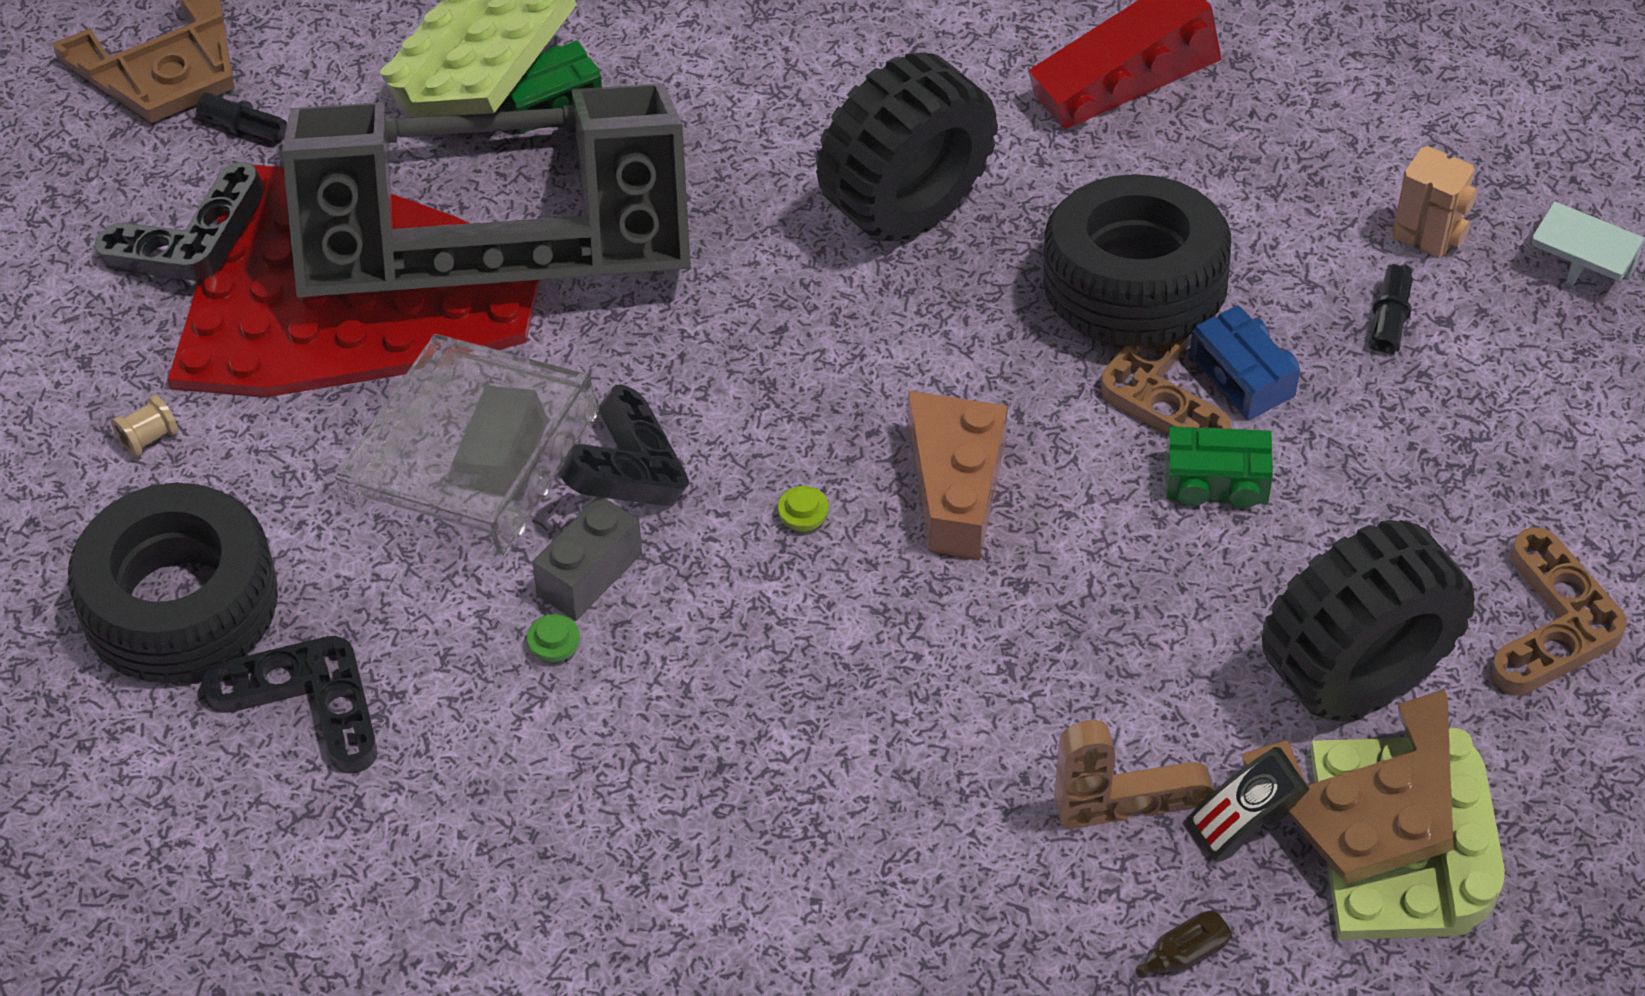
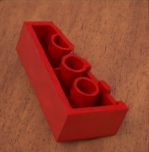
M1137 0L1029 69L1028 72L1034 95L1065 130L1221 61L1212 6L1206 0Z

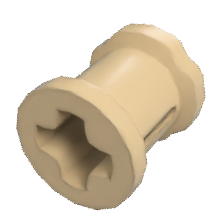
M156 394L147 399L148 404L129 416L125 418L117 416L111 419L112 428L117 438L134 458L142 454L144 446L165 434L173 436L179 432L172 412Z

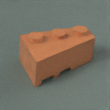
M908 391V431L911 438L930 552L977 560L981 559L1006 443L1008 406Z

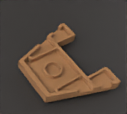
M179 0L180 6L192 22L191 24L112 56H108L90 28L52 43L56 57L60 62L150 123L196 105L199 98L205 92L218 96L235 89L221 0Z
M1445 689L1398 704L1399 717L1413 747V752L1309 784L1307 786L1310 790L1287 813L1302 829L1306 840L1346 884L1454 850L1449 709ZM1288 739L1241 754L1243 766L1245 767L1273 747H1280L1304 780Z

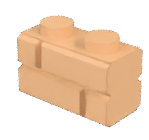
M1429 146L1421 148L1404 173L1392 232L1393 239L1412 247L1419 245V250L1437 258L1445 256L1452 245L1459 248L1464 242L1471 225L1470 221L1464 219V215L1470 212L1478 194V188L1471 186L1475 171L1474 165L1456 157L1449 159L1446 153Z

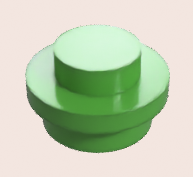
M560 614L543 616L537 619L528 630V647L534 656L543 661L553 663L563 661L572 656L579 647V628L567 616Z

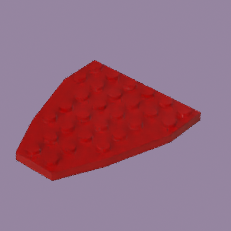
M253 165L264 182V194L218 271L209 278L198 280L170 369L168 383L170 389L267 398L431 370L527 343L541 280L297 297L284 167ZM391 193L393 229L470 224L457 216ZM229 215L219 217L216 225L227 220Z

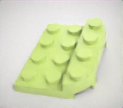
M442 0L424 16L422 24L413 35L403 42V47L392 61L381 69L380 73L395 102L403 107L408 117L421 118L495 113L576 7V1Z
M1449 728L1454 850L1346 884L1327 863L1338 940L1459 936L1470 933L1474 926L1483 922L1494 910L1504 882V863L1485 764L1479 752L1473 746L1471 736L1466 731L1459 728ZM1409 738L1312 741L1310 752L1315 783L1413 752V747Z

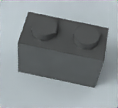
M596 497L532 561L537 596L577 621L642 555L639 519L606 498Z

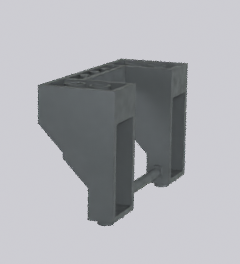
M664 83L571 89L572 105H564V109L555 108L395 120V117H386L385 102L290 108L282 153L297 297L691 269L683 125ZM563 125H565L566 131L574 130L578 147L584 216L393 229L388 143L397 142L398 136L400 138L562 127Z

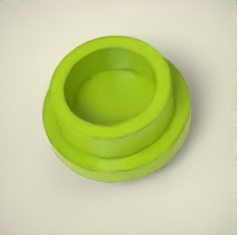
M811 486L793 487L784 492L778 502L780 520L787 527L798 532H808L818 528L826 521L829 514L827 497L823 492Z

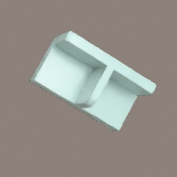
M1554 201L1533 235L1531 243L1534 247L1571 261L1566 284L1573 286L1584 267L1618 281L1622 280L1623 277L1629 279L1637 266L1645 237Z

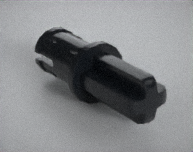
M205 92L199 98L196 106V112L199 113L196 117L199 121L229 129L234 136L239 137L244 132L275 143L282 142L285 137L287 121L281 117L253 109L249 101L233 102Z
M1391 264L1386 269L1381 295L1373 303L1372 310L1375 314V322L1368 345L1374 351L1395 354V351L1398 352L1400 350L1404 322L1410 318L1412 307L1408 302L1413 282L1412 269L1406 264L1401 266Z

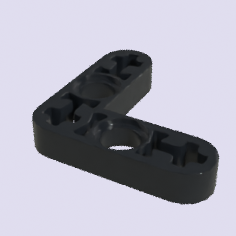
M234 163L223 169L218 175L185 230L131 223H116L100 232L95 240V249L107 267L115 271L191 281L209 278L221 267L260 202L265 191L264 182L251 163ZM229 215L227 220L221 224L210 227V224L217 218ZM163 246H168V248L161 254L155 257H149V255L156 249Z
M615 385L600 403L599 412L618 449L576 444L558 466L559 476L572 490L583 495L672 506L688 487V476L645 398L629 386Z
M326 636L219 662L215 666L210 667L202 678V689L208 705L215 711L222 713L236 712L314 693L329 758L333 766L341 772L349 774L359 773L368 769L377 757V743L354 649L350 642L342 637ZM336 655L341 678L330 679L325 657ZM277 667H287L294 671L292 678L282 684H273L266 680L268 673ZM254 673L258 687L251 689L248 674ZM232 680L233 692L223 694L221 682ZM348 696L357 701L355 707L344 714H336L328 710L329 704L338 697ZM353 727L356 742L359 745V752L348 755L343 730Z

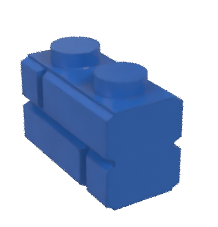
M1236 305L1220 313L1218 318L1212 317L1197 325L1192 331L1189 356L1247 420H1251L1296 396L1300 367L1296 357L1289 350L1281 351L1270 339L1269 331L1264 322L1256 317L1252 319L1241 306Z

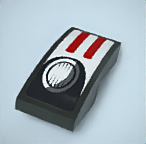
M1273 747L1225 781L1199 804L1186 819L1212 858L1216 861H1224L1232 857L1262 825L1275 826L1310 789L1280 747Z

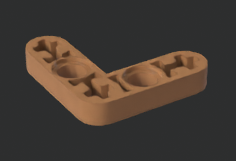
M1192 334L1180 340L1161 345L1124 346L1102 373L1101 394L1108 403L1167 436L1169 426L1208 428L1211 425L1216 428L1231 429V421L1228 415L1221 409L1162 378L1190 346ZM1150 348L1158 350L1164 357L1157 361H1146L1139 357L1138 352ZM1131 368L1136 371L1133 375L1132 386L1124 385L1121 389L1115 386V382L1123 383L1131 375ZM1158 402H1169L1174 404L1178 411L1172 415H1162L1154 411L1152 406ZM1189 412L1192 413V419L1187 417Z
M1531 527L1521 531L1513 545L1511 553L1512 562L1559 618L1510 642L1497 651L1491 667V679L1497 688L1510 695L1530 693L1613 650L1620 644L1627 626L1626 616L1622 609L1556 535L1549 530L1538 527ZM1530 546L1534 551L1545 550L1544 559L1538 553L1527 554L1528 547ZM1548 567L1550 571L1547 574H1545L1546 568ZM1560 582H1569L1575 584L1582 594L1579 597L1567 598L1561 596L1555 590L1554 585ZM1589 603H1592L1591 609L1589 611L1586 607L1589 605ZM1593 619L1600 625L1609 623L1611 625L1609 632L1603 627L1593 629L1591 627ZM1552 640L1564 642L1571 648L1572 654L1567 657H1556L1546 650L1544 644ZM1533 653L1535 660L1530 662ZM1508 663L1515 668L1529 663L1524 676L1518 671L1511 673L1506 671Z
M1085 720L1075 723L1065 729L1060 736L1054 800L1061 825L1066 829L1128 820L1127 815L1141 812L1146 817L1194 809L1214 792L1207 767L1197 762L1113 775L1116 753L1108 725L1102 721Z

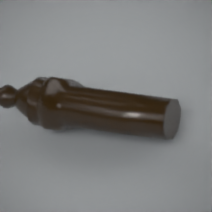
M1214 910L1201 912L1161 935L1155 942L1153 949L1148 951L1144 964L1136 966L1135 972L1139 978H1145L1148 973L1164 975L1167 972L1178 973L1184 971L1226 946L1232 938V932L1224 919Z

